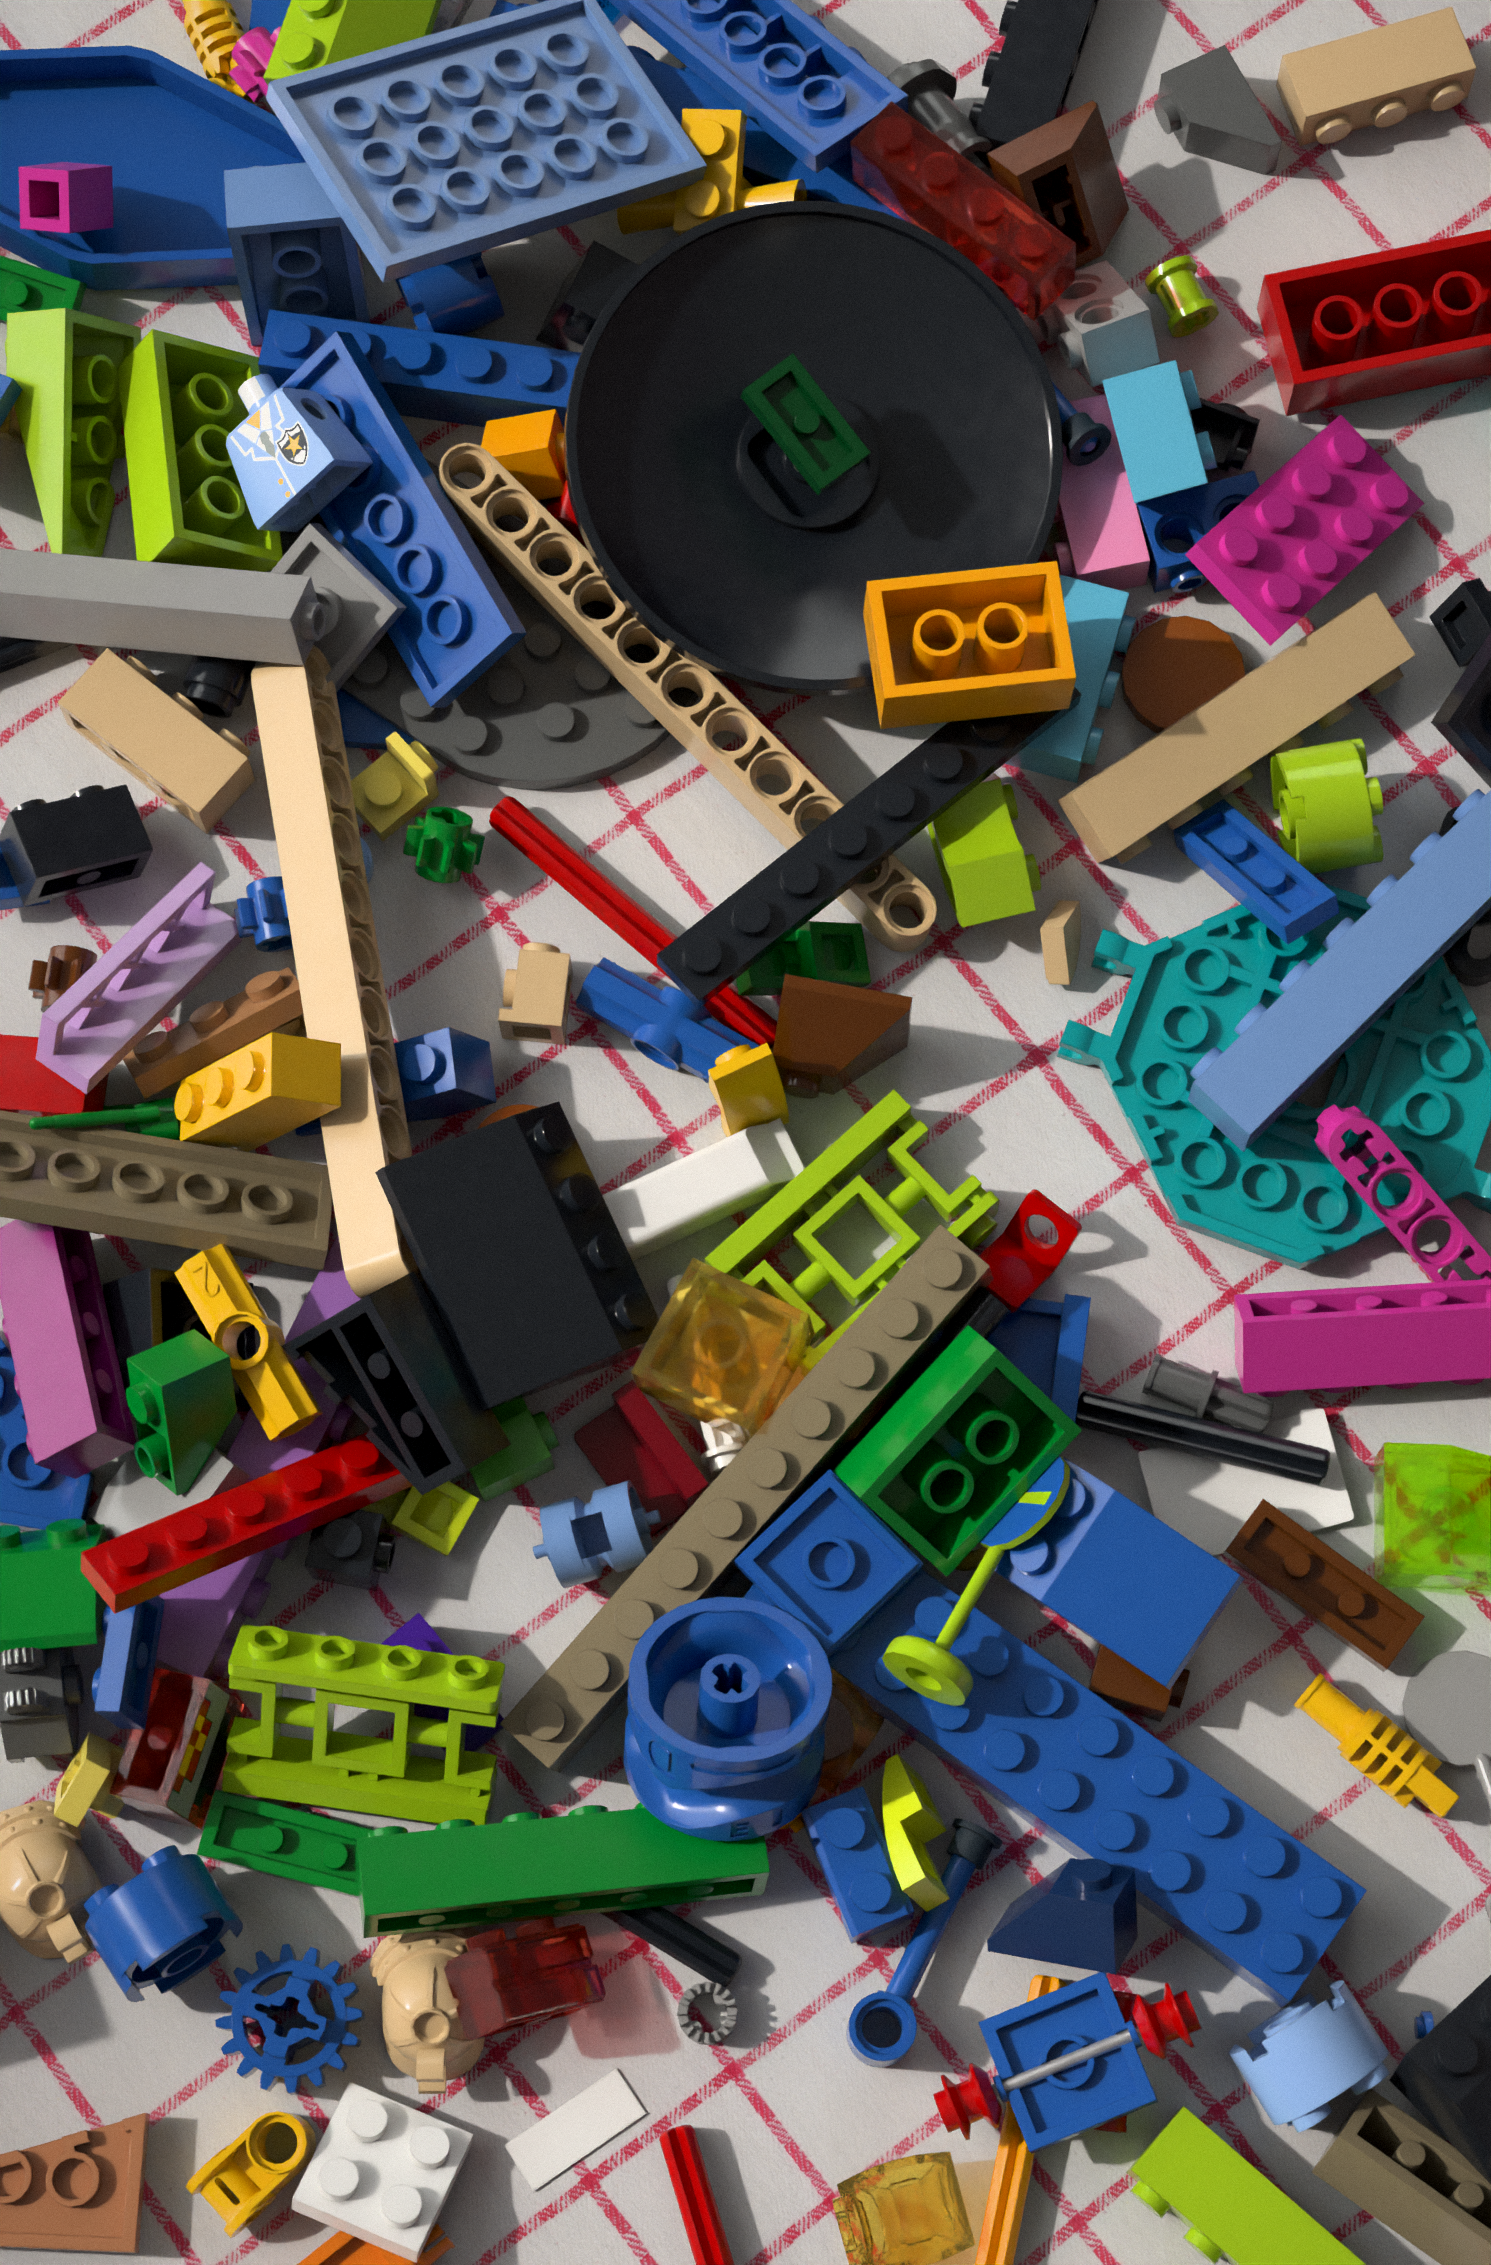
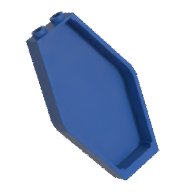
M129 45L0 50V247L42 269L87 283V289L95 291L239 285L227 231L224 170L306 162L277 116L152 50ZM57 162L112 166L113 228L76 233L20 229L19 167Z

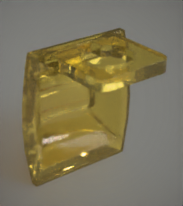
M950 2151L917 2154L895 2159L860 2172L837 2184L840 2196L833 2198L832 2201L849 2265H929L947 2259L976 2245Z

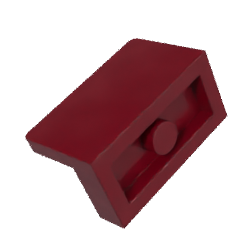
M632 1379L611 1394L613 1406L576 1431L574 1440L607 1487L630 1480L646 1512L659 1510L662 1522L650 1525L652 1538L683 1516L709 1487V1483Z

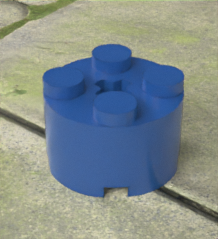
M481 252L395 279L406 306L410 307L413 315L422 311V313L413 316L417 330L463 336L505 317L491 275H488L482 261Z
M175 1845L167 1846L152 1854L142 1864L141 1869L143 1872L121 1887L118 1883L107 1885L95 1892L84 1904V1908L90 1916L85 1924V1933L125 1997L131 2002L145 2000L139 1989L156 1984L161 1994H164L195 1977L226 1952L219 1940L230 1929L235 1937L238 1938L243 1929L242 1921L202 1859L196 1854L182 1855Z

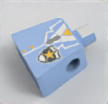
M269 374L256 375L245 381L238 389V394L250 415L227 436L226 447L257 530L298 532L373 462L324 397L316 391L284 387L278 389Z

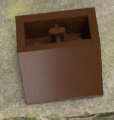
M1091 100L987 153L1020 258L1049 281L1059 278L1104 255L1129 211L1098 104Z

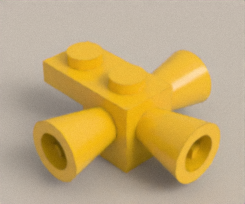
M682 109L681 127L707 164L703 180H698L693 185L617 208L618 225L623 235L672 226L673 230L681 235L691 228L723 214L755 205L784 201H807L806 185L803 179H796L754 187L743 177L747 115L742 110Z

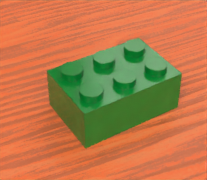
M967 1325L833 1472L863 1502L947 1577L1076 1438L1082 1429L1000 1351Z

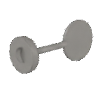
M1466 1650L1444 1652L1422 1663L1408 1680L1402 1702L1405 1727L1413 1739L1442 1763L1458 1768L1475 1766L1491 1810V1658ZM1491 1893L1485 1900V1909L1490 1923Z

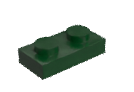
M793 353L747 386L741 394L744 402L817 495H820L867 460L870 455L867 447Z

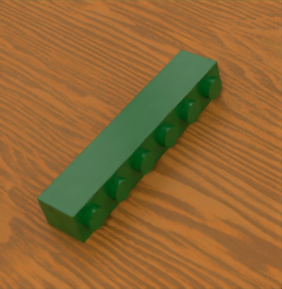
M641 1802L635 1806V1809L609 1812L608 1808L602 1805L582 1806L570 1811L568 1816L542 1818L539 1813L521 1812L505 1817L502 1823L475 1825L474 1821L468 1819H454L438 1824L435 1830L409 1833L408 1829L401 1826H387L371 1831L368 1837L356 1838L355 1865L363 1938L764 1895L770 1874L764 1835L739 1841H713L689 1836L664 1824L653 1816Z

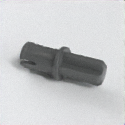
M1156 1353L1142 1393L1151 1394L1196 1411L1195 1417L1202 1419L1203 1414L1242 1429L1258 1433L1265 1431L1274 1409V1402L1271 1398L1260 1396L1256 1393H1243L1242 1387L1218 1379L1219 1371L1213 1370L1212 1374L1208 1375L1162 1357L1163 1355Z

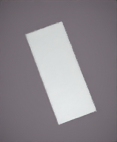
M614 2069L505 2144L504 2147L532 2190L535 2191L646 2113L618 2070Z

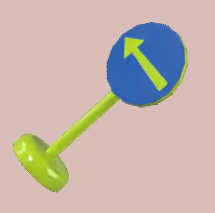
M1061 1455L1052 1462L979 1542L988 1549L935 1643L921 1637L904 1635L894 1638L882 1657L885 1667L909 1688L939 1703L951 1706L964 1704L972 1690L973 1678L965 1664L949 1650L999 1564L1005 1550L1014 1548L1034 1536L1049 1522L1062 1504L1069 1486L1070 1468Z

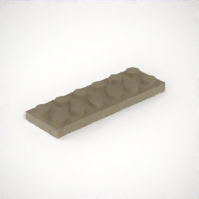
M0 1110V1217L198 1250H208L219 1244H226L234 1256L283 1263L289 1266L324 1269L333 1201L327 1165L97 1126L33 1130L29 1127V1121L31 1118L38 1116Z

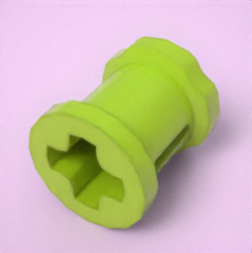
M1184 255L1170 259L1157 266L1145 279L1148 291L1151 294L1158 295L1169 317L1167 325L1173 337L1188 336L1203 329L1214 321L1219 314L1214 299L1206 297L1195 276L1198 266L1192 256Z

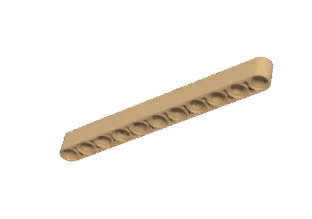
M472 443L457 444L447 450L441 458L439 483L467 531L787 850L806 836L801 828V822L809 818H818L825 821L844 806L707 669L684 658L642 625L611 590L595 565L589 551L487 450ZM470 472L480 477L483 482L475 488L463 489L455 485L451 479L459 473ZM514 515L522 519L526 526L518 532L510 533L498 528L494 522L501 516ZM547 558H557L565 562L570 569L562 575L551 576L542 572L538 564ZM591 601H600L607 604L613 613L606 619L597 620L585 615L581 607ZM643 644L653 649L657 657L649 663H637L628 658L625 650L631 645ZM685 687L696 692L700 702L692 707H682L675 704L668 694L675 688ZM720 731H731L741 737L744 747L736 751L722 750L715 744L712 737ZM767 774L777 775L785 781L788 791L775 796L767 794L760 789L756 780ZM891 854L873 869L877 878L875 881L867 884L855 883L836 899L881 944L893 951L907 952L922 945L927 938L936 918L937 906L935 898L929 889L894 854ZM895 906H908L919 915L921 924L909 929L900 927L892 920L889 910Z
M313 645L304 666L264 662L255 666L251 673V684L307 1038L341 1043V1107L320 1116L343 1268L351 1289L357 1297L362 1299L413 1271L420 1283L424 1282V1279L375 1173L382 1167L412 1156L336 688L333 680L327 683L325 678L331 670L326 657L319 648Z

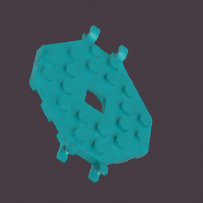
M1322 882L1337 895L1339 913L1290 944H1286L1242 904L1203 920L1200 926L1172 938L1166 936L1145 946L1103 929L1094 951L1095 957L1091 967L1111 974L1133 975L1111 1036L1099 1033L1075 1021L1068 1020L1060 1040L1057 1057L1077 1064L1100 1066L1178 1226L1298 1270L1389 1230L1328 1158L1319 1150L1314 1141L1318 1134L1316 1119L1325 1109L1332 1105L1341 1108L1356 1106L1383 1130L1446 1205L1464 1198L1480 1210L1491 1214V1173L1474 1168L1491 1121V1052L1476 1025L1477 1017L1455 974L1451 976L1442 956L1340 1056L1341 1060L1323 1107L1314 1108L1295 1101L1243 1152L1188 1101L1192 1084L1195 1081L1190 1072L1201 1058L1215 1046L1224 1052L1239 1037L1234 1030L1252 1008L1262 1003L1268 1009L1284 993L1278 987L1298 963L1305 959L1312 966L1328 950L1322 945L1323 941L1343 919L1349 916L1356 923L1371 908L1366 902V897ZM1351 1129L1346 1131L1341 1136L1346 1145L1344 1149L1353 1146L1359 1139L1360 1134L1357 1135ZM1386 1152L1383 1158L1387 1157L1389 1153ZM1371 1155L1363 1164L1368 1169L1371 1164L1378 1160ZM1392 1173L1384 1177L1377 1188L1379 1202L1388 1206L1397 1205L1402 1202L1410 1189L1408 1177L1401 1173ZM1364 1174L1359 1175L1358 1180H1361Z

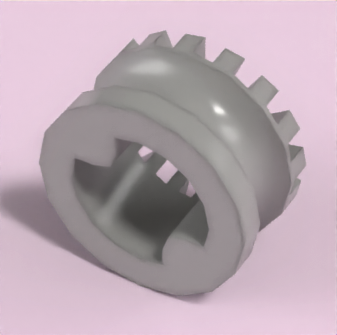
M703 1982L695 1984L684 1992L679 2001L677 2016L681 2029L689 2039L698 2044L713 2045L724 2041L732 2034L737 2025L738 2009L735 1999L728 1989L718 1983ZM706 1994L713 1995L716 2006L727 2007V2019L724 2025L712 2033H703L700 2022L689 2021L688 2018L692 2002L699 1996Z

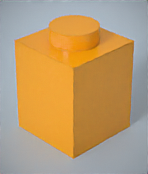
M556 409L486 422L481 443L482 448L487 450L536 500L562 496L566 481L564 428Z

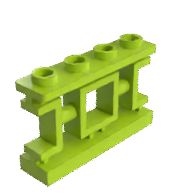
M894 1089L704 1258L706 1275L722 1292L727 1290L739 1307L743 1306L761 1288L765 1287L803 1327L784 1344V1354L792 1363L795 1362L802 1369L801 1374L804 1377L902 1268L906 1260L920 1247L921 1238L901 1219L919 1201L924 1198L947 1223L963 1208L968 1206L970 1209L947 1230L970 1250L975 1249L984 1242L998 1226V1223L993 1218L998 1213L1000 1200L992 1191L987 1193L981 1187L982 1183L974 1175H971L949 1195L911 1156L928 1139L929 1129L921 1120L917 1121L911 1115V1106ZM898 1135L900 1136L887 1149L886 1159L906 1180L886 1198L882 1199L860 1175L854 1178L840 1192L838 1191L845 1182ZM858 1202L897 1243L859 1278L854 1280L816 1239ZM804 1219L807 1220L793 1233V1244L812 1264L788 1285L765 1260L745 1277L743 1276L748 1269ZM831 1283L853 1307L873 1290L876 1292L873 1297L815 1349L811 1347L826 1333V1324L806 1303L827 1284Z
M241 1626L229 1658V1688L262 1693L261 1720L235 1717L227 1739L226 1752H229L223 1769V1792L438 1824L454 1819L472 1820L475 1822V1825L487 1824L496 1790L497 1755L464 1750L466 1723L495 1728L502 1703L501 1688L505 1677L504 1663L484 1660L473 1655L457 1656L416 1650L405 1645L389 1646L349 1640L342 1636H321L282 1630L275 1626ZM283 1684L316 1688L315 1701L283 1697ZM415 1703L450 1708L448 1721L414 1716ZM335 1704L395 1713L393 1740L333 1731ZM281 1724L314 1728L313 1740L280 1736ZM412 1743L446 1748V1758L442 1760L411 1755Z

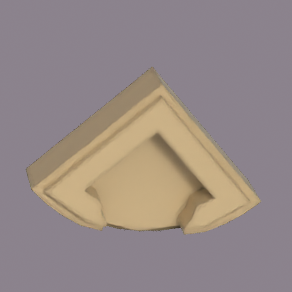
M1059 900L1040 928L1045 975L1049 984L1070 985L1076 971L1080 950L1081 907L1080 901Z

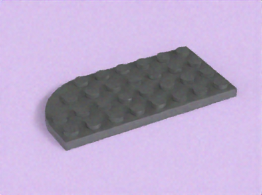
M426 459L439 481V467ZM455 477L451 479L458 487L471 489ZM319 513L298 532L280 531L283 556L310 523H320L329 532ZM511 515L501 516L494 522L498 528L510 533L518 532L526 526ZM471 534L472 540L527 634L446 708L430 707L388 632L384 634L340 688L350 697L418 741L431 756L453 771L473 780L514 789L546 790L567 788L593 782L615 774L636 763L654 751L671 734ZM547 558L538 564L542 572L551 576L562 575L570 569L565 562L557 558ZM591 601L581 607L585 615L597 620L606 619L613 613L607 604L600 601ZM643 644L631 645L625 650L628 658L637 663H649L657 657L653 649ZM709 671L714 677L717 675V674H715V673ZM685 687L675 688L668 694L675 704L682 707H692L699 698L696 692Z

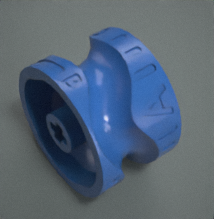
M739 1597L700 1599L678 1606L657 1619L644 1632L634 1648L629 1664L627 1697L629 1713L625 1723L623 1763L627 1780L635 1796L653 1816L667 1826L689 1836L713 1841H739L757 1838L776 1831L794 1820L807 1807L818 1788L822 1774L825 1752V1727L829 1717L832 1695V1672L827 1655L818 1639L803 1623L787 1612L764 1602Z

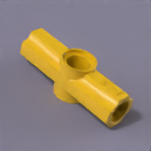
M219 1244L211 1249L201 1251L185 1261L182 1267L174 1273L211 1336L212 1343L230 1356L232 1375L269 1440L277 1442L285 1437L296 1434L312 1424L323 1412L294 1361L281 1347L285 1344L282 1329L275 1321L268 1318L226 1244ZM254 1325L261 1337L260 1347L252 1358L243 1360L236 1348L237 1339L245 1328Z

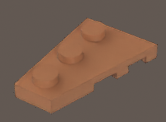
M142 2113L122 2119L123 2121L66 2135L61 2139L23 2150H14L0 2154V2247L139 2253L150 2114Z

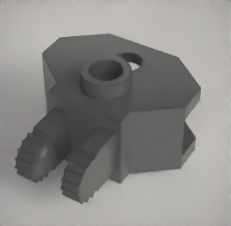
M72 1646L49 1649L24 1647L1 1652L0 1727L7 1761L11 1764L25 1762V1758L60 1754L63 1757L75 1756L78 1750L79 1738L78 1704H83L84 1684L81 1667L79 1664H75Z

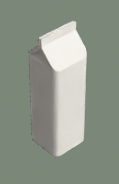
M779 1118L768 1124L748 1127L602 1196L631 1259L634 1261L775 1196L805 1168Z

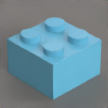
M1173 360L1102 380L1134 503L1209 483L1206 471L1218 467L1209 432L1204 431L1196 434L1190 410L1202 407L1192 369L1180 372L1177 361Z

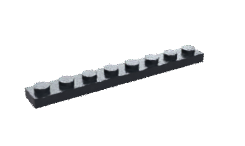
M1074 687L1069 709L948 722L657 954V964L698 1009L701 1008L1075 708L1080 702L1081 693Z

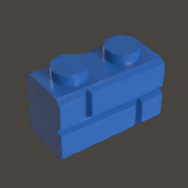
M863 1786L801 1811L804 1829L836 1908L840 1910L841 1920L851 1944L913 1919L915 1911L909 1896L901 1889L892 1865L886 1840Z

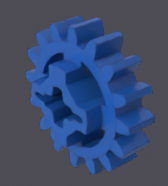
M282 1944L280 1961L272 1962L262 1950L256 1952L257 1971L250 1974L239 1967L233 1971L236 1979L242 1984L238 1993L232 1991H221L219 1998L232 2006V2013L229 2016L216 2019V2027L232 2031L234 2037L227 2041L221 2047V2050L227 2057L241 2053L245 2057L237 2069V2073L241 2077L246 2079L258 2069L261 2070L260 2088L271 2092L278 2078H284L288 2093L298 2095L301 2087V2078L307 2076L320 2089L326 2086L325 2075L322 2069L330 2064L342 2072L348 2067L345 2060L339 2054L342 2047H360L361 2040L348 2032L349 2023L364 2020L365 2012L361 2009L348 2007L347 2000L353 1998L359 1992L358 1986L354 1982L342 1985L336 1983L344 1968L336 1960L328 1964L323 1970L320 1969V1951L316 1948L310 1947L302 1961L296 1960L295 1951L290 1944ZM292 1974L288 1977L284 1988L266 1997L257 1994V1991L270 1980ZM318 1982L322 1984L331 1997L335 2021L321 2016L314 2000L318 1991L316 1988ZM294 2002H299L298 2012L306 2017L307 2021L319 2028L317 2030L303 2027V2029L291 2028L287 2037H282L283 2026L277 2023L273 2017L264 2013L263 2010L269 2009L278 2012L280 2009L282 2011H290ZM247 2018L259 2022L264 2032L266 2041L262 2049L264 2051L263 2056L256 2051L250 2041L247 2031ZM313 2042L325 2045L313 2058L303 2063L289 2065L293 2061L297 2050Z

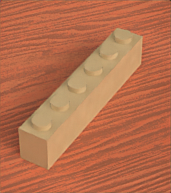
M1374 592L1355 602L1058 799L1057 802L1097 863L1116 856L1119 862L1123 864L1153 844L1147 834L1164 822H1167L1170 829L1174 830L1201 813L1203 808L1197 800L1215 788L1218 789L1223 797L1253 778L1254 775L1248 766L1266 754L1271 760L1272 756H1276L1275 754L1300 747L1304 741L1298 733L1317 721L1323 730L1354 710L1349 699L1365 688L1369 690L1372 696H1375L1403 678L1404 675L1398 666L1416 654L1377 593Z

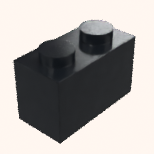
M126 784L104 789L101 785L88 786L78 790L70 798L46 803L43 799L24 802L9 812L0 834V848L24 906L139 878L153 851L149 837Z

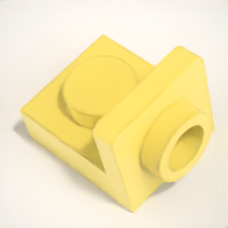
M395 731L385 739L388 751L351 780L356 813L382 842L439 796L434 774L439 768L433 757L418 741L414 740L408 745Z
M88 1731L56 1787L54 1816L76 1827L79 1826L88 1808L108 1818H116L145 1769L144 1759Z

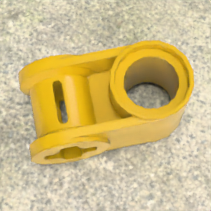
M279 2111L266 2113L256 2119L233 2143L212 2157L188 2181L185 2187L192 2195L200 2193L226 2222L225 2233L230 2238H233L259 2217L274 2201L276 2195L309 2164L316 2148L315 2132L309 2122L300 2115ZM285 2123L295 2132L297 2147L289 2160L284 2163H276L269 2157L265 2142L268 2133L273 2127ZM223 2182H224V2183L228 2186V2188L236 2195V2197L239 2199V2201H238V2200L234 2197V2195L227 2189V2187L223 2184Z

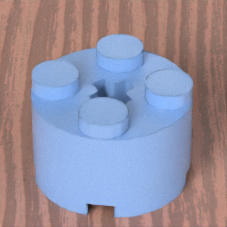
M1343 1980L1326 1985L1333 1997L1318 2004L1313 1995L1309 1993L1250 2031L1247 2035L1254 2045L1250 2050L1246 2051L1235 2044L1229 2051V2055L1274 2125L1287 2123L1288 2126L1293 2125L1297 2132H1302L1319 2123L1332 2112L1331 2107L1327 2103L1348 2088H1351L1355 2095L1361 2094L1377 2085L1389 2075V2071L1383 2063L1389 2051Z

